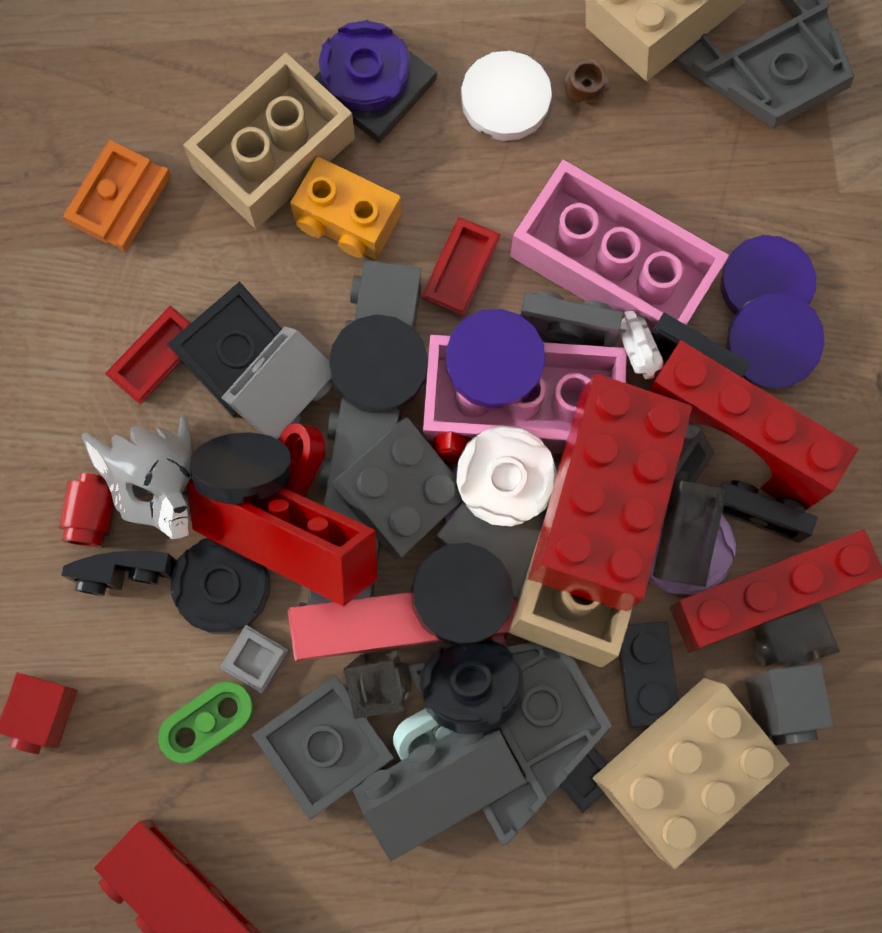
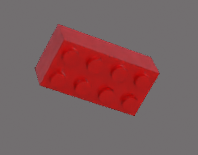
M594 373L578 399L527 580L535 581L560 591H566L570 594L626 612L644 599L692 405Z

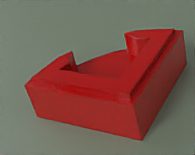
M452 431L441 433L433 438V449L446 465L456 464L467 443L472 439Z

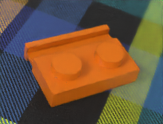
M109 139L62 217L68 225L106 244L110 243L126 253L171 178L170 171L164 166L159 167L151 163L150 159Z

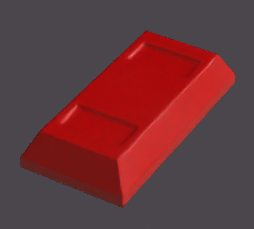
M458 216L421 299L464 317L501 234Z
M170 305L110 367L105 375L141 405L182 362L167 346V343L191 324V322Z

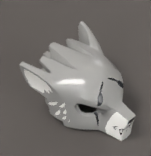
M186 415L180 416L178 436L159 427H156L155 435L137 426L131 428L128 441L119 435H114L111 438L112 448H109L87 432L81 435L89 458L96 470L106 480L111 491L114 507L121 513L123 520L155 526L171 539L189 535L188 516L190 515L187 484L191 479L190 459L192 450ZM153 493V500L148 502L136 498Z

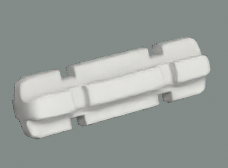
M634 311L625 312V318L622 319L619 335L634 372L643 373L645 379L655 378V371L663 368V359L644 317L636 316Z

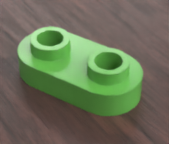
M220 682L210 687L170 715L162 723L158 734V743L162 753L168 759L177 763H193L198 761L249 724L254 713V702L251 694L243 686L234 682ZM227 699H234L237 702L238 710L234 716L226 718L221 713V705ZM185 728H191L195 733V742L190 747L185 748L179 742V735Z

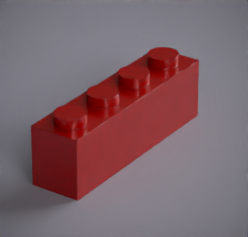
M193 479L189 480L187 491L193 531L342 606L347 605L377 580L376 531L286 488L264 500L258 501V496L254 495L244 497L245 503L232 505L215 502L199 494L194 487Z
M865 529L681 599L670 606V610L687 651L690 653L882 578V566Z
M150 819L138 821L94 867L102 877L99 881L101 889L118 904H122L125 900L139 915L135 922L143 933H261Z

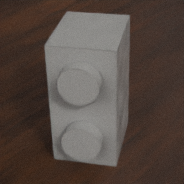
M285 326L226 391L221 399L259 433L278 439L287 426L300 423L301 416L299 414L311 400L313 402L320 400L332 387L333 380L331 379L329 360L298 330Z

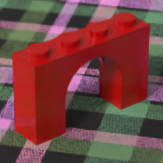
M682 340L676 346L649 390L650 392L692 405L688 424L694 423L712 427L737 439L753 450L771 469L759 489L775 499L787 498L797 501L805 506V511L834 491L859 449Z

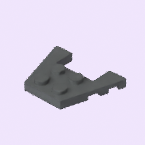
M780 0L795 17L794 19L726 55H723L707 34L704 33L700 40L672 62L774 129L851 87L854 74L839 33L831 25L827 14L829 6L826 0Z
M534 642L506 647L520 666L524 686L522 702L514 715L498 728L521 767L526 783L482 808L502 847L516 836L612 727L611 722L574 658ZM425 662L407 667L421 696L420 682L422 670L426 665Z

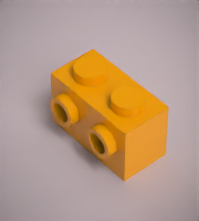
M319 156L315 158L290 202L294 221L303 232L315 238H321L324 235L338 242V246L347 254L356 258H362L365 255L375 261L378 259L402 215L400 195Z

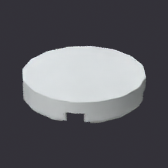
M513 51L492 52L478 59L466 72L461 87L462 109L470 125L480 133L482 130L484 133L490 134L491 138L500 141L522 139L535 132L547 116L552 99L550 79L542 66L528 55Z
M500 425L482 431L467 443L458 460L456 482L462 500L476 517L492 525L515 526L524 523L523 521L530 520L534 516L536 517L546 509L551 498L557 471L550 450L537 435L522 427Z

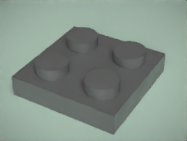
M539 291L535 294L525 292L520 315L536 328L540 338L545 343L614 347L620 331L623 312L612 310L611 306L603 302L587 301L582 304L564 300L561 295L554 292Z
M408 417L394 425L331 482L366 526L376 531V538L394 559L402 558L462 501L456 482L457 477Z
M336 675L252 734L309 820L354 789L369 775L380 770L394 759Z

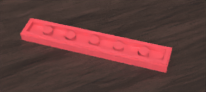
M411 592L354 599L345 606L336 602L291 607L288 610L295 662L444 641L438 639L435 635L432 636L422 628L412 608ZM515 599L513 600L509 618L495 634L507 633L517 604Z

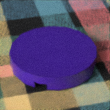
M366 20L347 23L339 28L338 33L333 35L331 39L329 37L322 45L318 61L323 87L347 109L362 112L382 109L396 101L407 87L411 71L408 48L402 39L400 41L398 36L393 34V30L386 25Z
M761 235L745 240L731 252L723 268L720 289L726 306L734 314L746 302L765 294L785 293L801 298L809 305L816 292V272L810 257L797 244L783 237Z
M785 293L759 295L746 302L732 317L728 328L727 349L751 363L743 377L750 383L771 389L790 387L807 378L818 365L825 345L823 325L815 310L801 298Z
M503 309L481 310L465 318L451 333L446 348L447 373L455 390L470 403L488 409L502 408L503 406L513 403L517 404L525 400L538 386L545 365L544 343L536 328L520 314Z

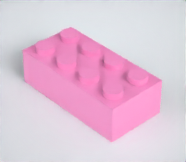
M565 160L561 161L515 231L510 257L586 302L599 301L611 306L612 310L623 312L622 319L625 318V312L634 311L636 316L644 317L651 334L664 312L687 325L729 256Z
M430 335L423 437L429 444L433 445V438L445 432L452 431L473 439L482 431L500 425L522 427L537 435L551 453L563 454L581 392L594 373L626 383L627 352L625 348L543 342L545 365L538 386L525 400L517 404L513 403L502 408L488 409L470 403L455 390L447 373L446 348L450 336Z

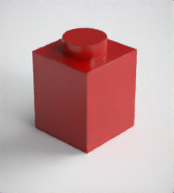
M17 672L0 719V734L12 737L9 747L39 755L42 746L58 748L78 689Z

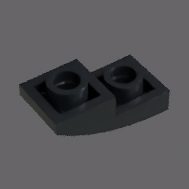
M116 551L93 555L64 565L61 576L76 583L75 591L105 596L106 588L122 591L125 572H129L128 580L144 584L157 585L159 577L171 579L177 560L169 553Z

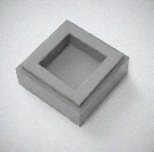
M245 625L220 669L260 693L265 694L290 651Z

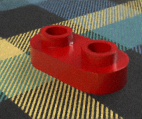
M294 423L287 426L279 437V440L289 449L291 456L292 477L285 488L305 497L324 459L326 447L323 435L317 427Z

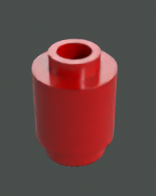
M80 473L78 480L67 482L59 526L60 529L64 530L63 542L86 547H102L104 536H109L114 504L108 484L101 475Z

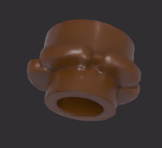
M585 59L577 62L568 70L565 76V83L568 85L566 92L575 102L585 101L587 104H595L603 99L604 91H607L609 88V77L604 67L595 60ZM588 81L591 83V85L589 87H585L583 85V82Z

